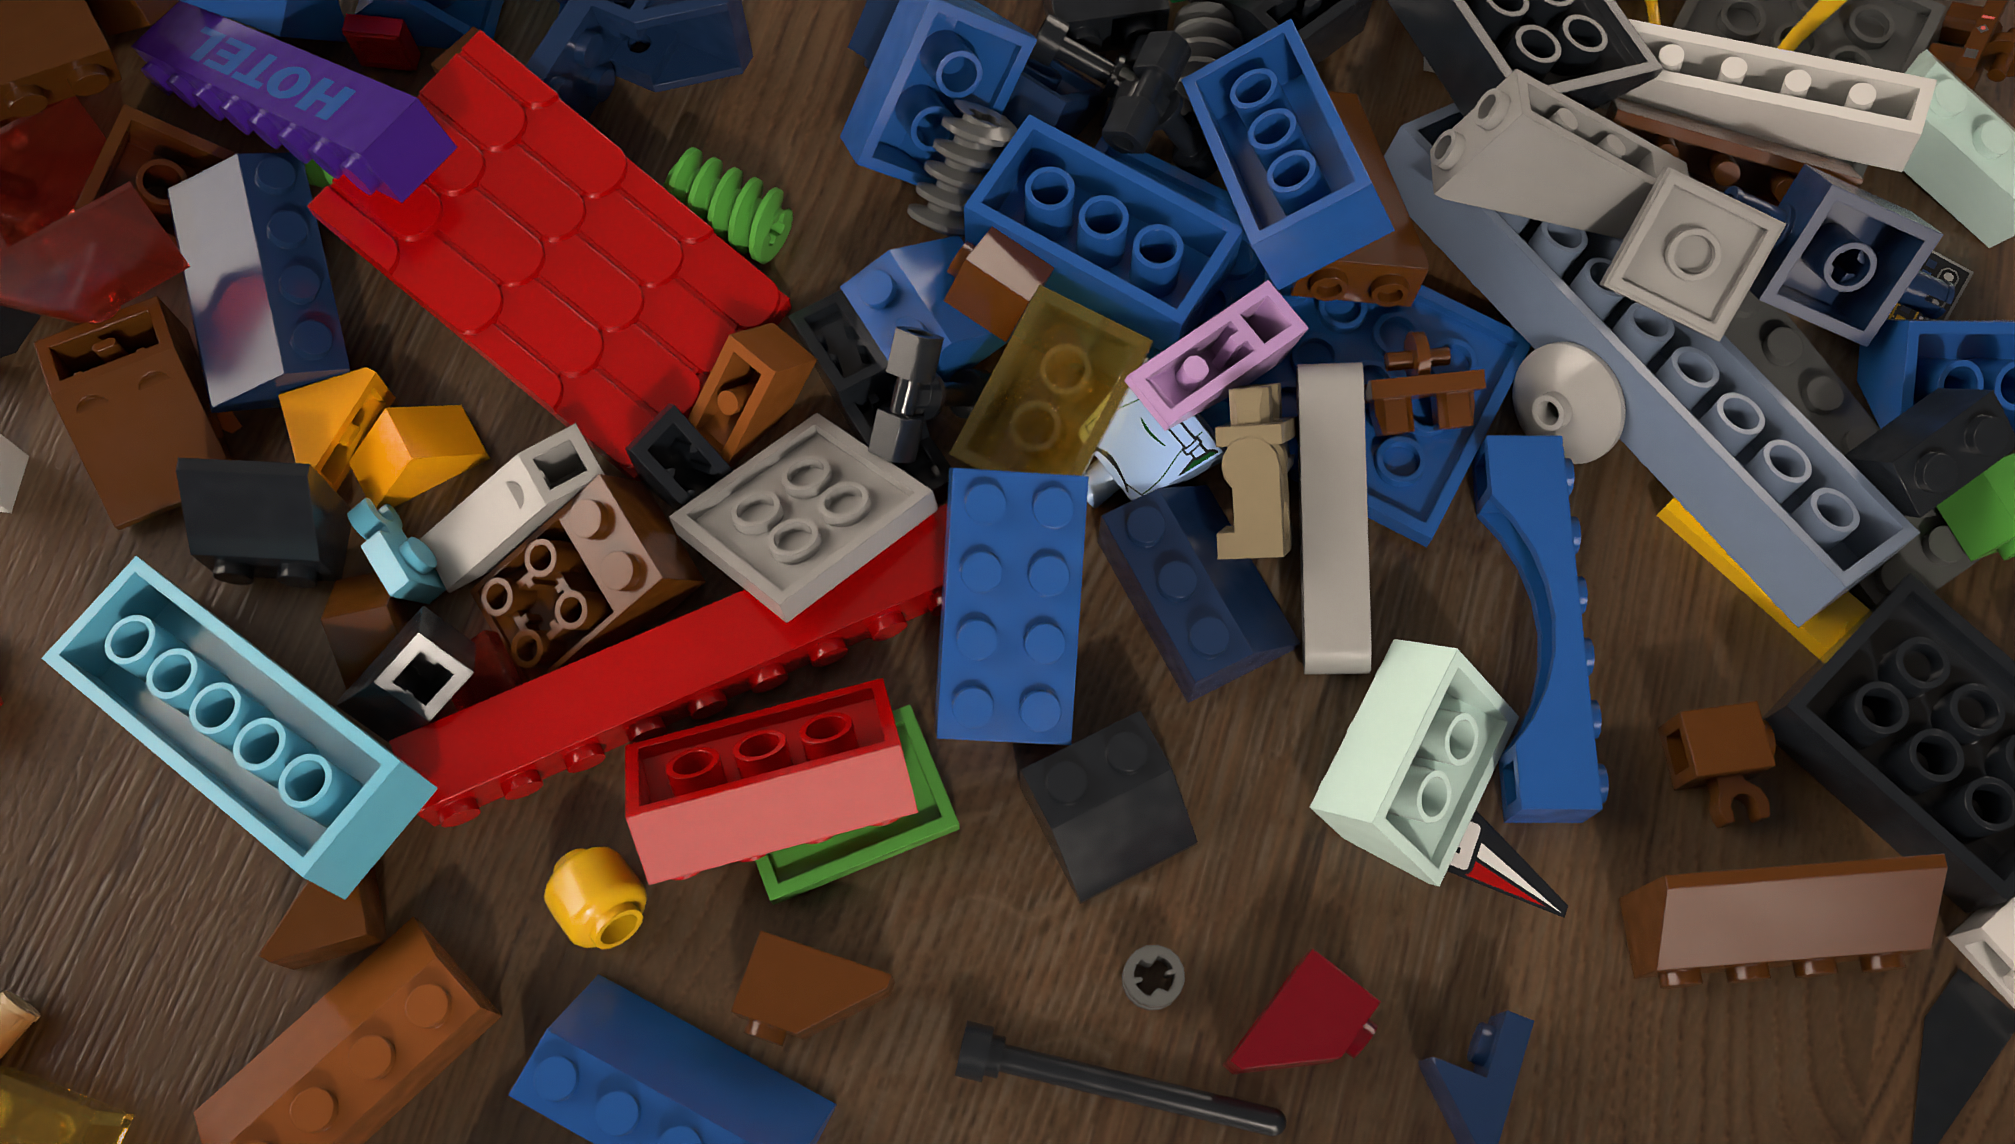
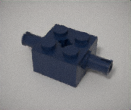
M1807 164L1803 165L1778 207L1752 196L1736 186L1729 187L1724 192V194L1786 223L1785 228L1749 289L1760 301L1868 347L1897 303L1921 313L1923 317L1933 320L1943 315L1946 309L1932 303L1933 299L1927 295L1950 305L1953 301L1955 286L1952 282L1938 279L1920 270L1944 234L1905 208Z

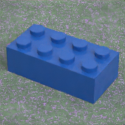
M1292 19L1181 79L1249 242L1277 290L1395 231Z
M1030 114L964 205L965 242L969 241L976 246L993 226L1055 268L1045 284V288L1160 351H1164L1194 330L1234 268L1244 228Z
M950 468L934 729L937 739L1071 745L1089 476Z

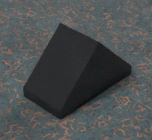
M670 403L625 448L640 480L676 511L734 471L678 408Z

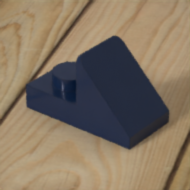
M1507 1010L1489 1017L1488 1024L1480 1022L1474 1031L1467 1054L1468 1062L1475 1064L1473 1072L1435 1057L1419 1061V1068L1457 1144H1499L1534 1020Z

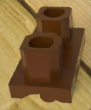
M1987 0L1984 7L1952 1L1942 24L1939 40L1965 46L1960 48L1932 43L1928 50L1973 91L1984 69L1988 71L1987 77L1994 82H2001L2006 77L2015 76V27L2010 28L2007 32H2002L2003 26L1999 22L2009 0Z
M1423 331L1408 332L1404 341V351L1386 352L1384 355L1386 371L1405 370L1407 377L1370 380L1368 384H1364L1365 404L1369 403L1370 417L1375 435L1386 436L1414 432L1412 399L1429 397L1431 398L1434 430L1473 426L1474 392L1486 388L1484 369L1431 374V367L1450 365L1451 354L1449 347L1430 348L1427 336Z

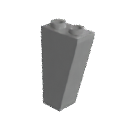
M1515 69L1496 88L1488 90L1480 98L1476 107L1452 129L1444 131L1430 149L1434 195L1442 199L1624 239L1663 167H1670L1689 177L1686 162L1518 69Z

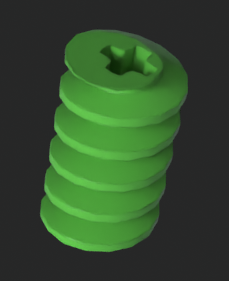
M695 147L687 149L669 171L662 187L710 225L714 233L723 241L729 243L734 250L741 254L750 253L751 258L761 264L770 262L785 243L793 222L792 210L790 208L782 209L784 191L774 187L761 199L764 189L761 179L753 177L741 189L743 183L742 170L732 167L722 177L723 162L720 159L712 157L702 166V151Z

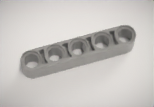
M1362 362L1297 364L1296 404L1304 674H1370L1372 652Z

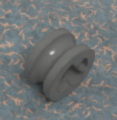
M1146 945L1136 950L1127 960L1122 973V987L1127 998L1137 1007L1145 1010H1161L1171 1005L1181 993L1185 982L1184 967L1179 957L1170 949L1160 945ZM1157 960L1168 967L1169 970L1165 972L1163 977L1171 978L1172 984L1168 992L1157 988L1149 996L1137 987L1143 978H1134V971L1138 964L1149 968Z

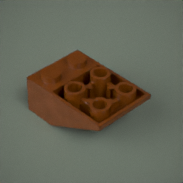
M158 296L34 342L49 394L117 530L182 506L176 474L178 457L232 460L217 413H211L203 371L189 330Z
M599 474L470 590V593L519 679L524 684L633 637L662 620L703 585L705 580L646 484L642 481Z

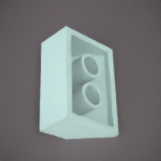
M1926 49L1917 56L1905 74L1935 79L1937 82L1922 134L1903 171L1988 248H1991L2015 236V128Z
M1394 639L1375 674L1374 680L1354 720L1347 730V734L1320 783L1310 808L1343 839L1428 884L1440 886L1519 716L1458 648Z

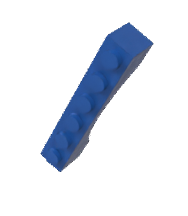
M1487 435L1471 462L1476 517L1498 539L1517 568L1531 601L1537 630V674L1531 702L1516 735L1498 761L1504 823H1583L1603 810L1602 804L1606 802L1608 797L1609 780L1605 766L1598 764L1595 739L1599 737L1601 732L1602 717L1599 703L1597 700H1591L1588 676L1593 672L1595 653L1592 640L1589 637H1584L1582 614H1584L1587 607L1588 590L1585 578L1577 576L1575 554L1578 553L1580 548L1581 527L1579 519L1576 516H1571L1569 495L1574 487V465L1570 458L1564 457L1562 436Z

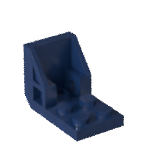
M568 0L525 67L556 91L563 102L587 121L598 103L604 102L610 96L614 87L615 76L656 93L743 74L753 58V52L742 0ZM638 41L650 46L645 52H632Z

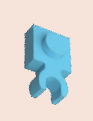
M364 498L347 513L354 529L367 540L361 545V548L390 597L430 604L446 590L439 574L435 570L437 566L435 555L419 539L406 537L402 530V521L390 504H384L377 510L371 499Z

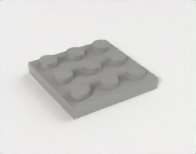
M815 413L674 512L669 518L677 535L788 623L936 512L938 507L931 489L888 460L868 452L869 447L820 414Z

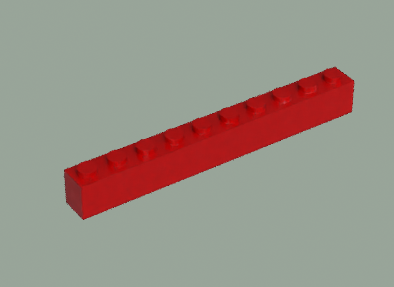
M947 503L939 506L936 512L788 623L748 591L742 590L390 740L389 743L393 753L438 788L417 815L434 827L440 824L442 827H454L476 818L481 813L480 807L502 797H505L506 800L526 797L542 788L544 785L542 780L566 769L569 773L588 770L604 761L606 758L605 752L628 742L632 744L662 736L667 732L666 726L688 716H691L692 719H703L712 716L728 705L727 699L752 689L753 693L772 690L789 678V672L810 663L814 667H822L834 663L848 653L847 647L870 637L873 641L889 639L902 632L908 625L907 621L927 612H930L933 616L941 615Z

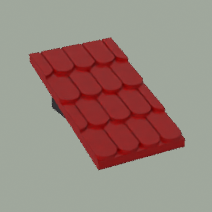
M479 30L461 48L462 51L459 54L456 53L419 91L420 94L417 96L457 146L456 150L403 203L377 190L372 195H368L343 174L339 179L334 178L332 180L333 183L329 187L326 186L307 207L317 220L565 426L569 427L576 423L586 443L631 480L641 481L625 448L669 403L674 404L688 419L729 335L769 323L778 325L792 309L790 298L782 293L770 278L717 236L710 225L629 160L617 145L563 102L556 91L482 30Z

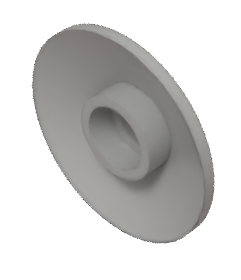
M1553 342L1535 349L1520 364L1513 382L1512 398L1517 420L1526 436H1562L1564 457L1570 458L1573 464H1583L1596 460L1615 446L1625 424V399L1616 375L1599 355L1576 343Z

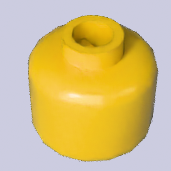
M591 847L589 849L579 848L572 850L558 860L554 866L553 874L546 884L544 900L548 910L572 943L583 948L611 949L628 940L642 924V913L645 909L647 894L642 882L620 853L609 847Z

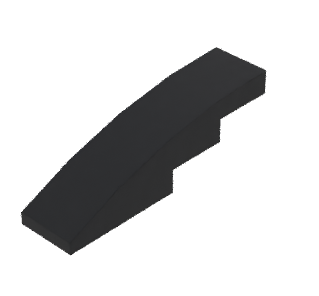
M840 290L788 317L804 348L818 359L814 366L856 439L869 447L877 409L884 406L890 407L897 376L886 372L888 360L843 291ZM925 420L916 461L912 463H891L931 489L936 503L939 504L948 499L949 470L952 467L930 437Z

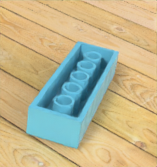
M137 556L41 658L299 875L344 900L438 789L188 593Z

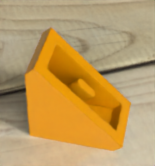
M364 367L278 395L296 463L311 464L337 492L351 470L348 461L384 409L390 408L395 400L394 395L377 372Z
M462 405L385 408L348 462L366 498L371 499L375 508L379 510L384 504H390L394 508L490 459Z

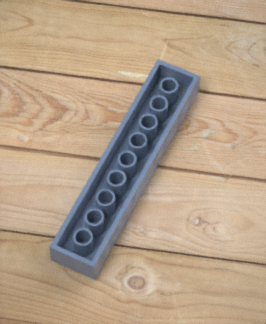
M1455 103L1401 125L1384 158L1409 216L1534 349L1553 342H1572L1592 350L1609 365L1621 385L1625 399V424L1619 439L1798 628L1871 575L1920 534L1888 499L1725 335H1723L1720 342L1714 341L1599 285L1624 239L1445 200L1434 195L1430 149L1444 131L1452 129L1464 118Z

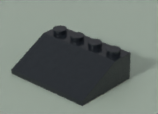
M1387 0L1464 117L1476 107L1480 98L1488 90L1496 88L1515 69L1524 72L1590 110H1594L1658 77L1664 69L1615 0Z
M1910 573L1802 675L1763 716V720H1766L1772 727L1776 744L1902 857L1945 854L1948 869L1943 893L1965 913L2006 902L2015 893V661Z

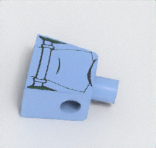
M1146 358L1137 366V368H1139L1151 359ZM1124 382L1081 434L1083 441L1098 459L1078 476H1089L1087 502L1096 509L1119 489H1122L1128 498L1133 501L1158 488L1178 487L1222 462L1227 447H1216L1215 432L1200 413L1164 431Z

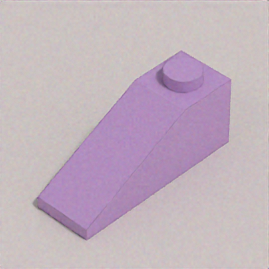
M1267 280L1127 375L1124 381L1164 431L1228 398L1229 389L1249 385L1282 362L1309 328L1271 282Z

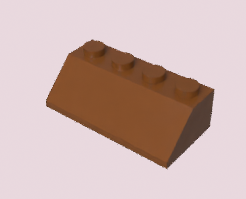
M413 916L193 1112L201 1143L364 1144L498 1021L502 1015L419 919Z

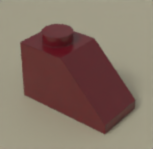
M1312 949L1300 959L1222 1066L1232 1074L1329 1064L1340 1059L1344 1053H1347L1354 1059L1368 1044L1378 1028V1025L1370 1017L1381 1001Z

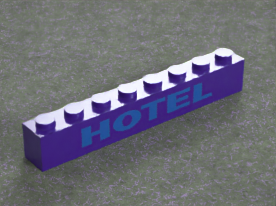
M179 1L131 45L136 53L146 62L141 68L143 74L166 95L170 96L174 92L192 108H196L200 104L215 119L222 121L226 117L247 135L254 130L266 143L275 149H278L283 144L303 163L308 164L313 159L323 170L336 179H339L344 174L353 184L368 195H372L377 190L403 203L457 148L455 143L417 97L223 16Z

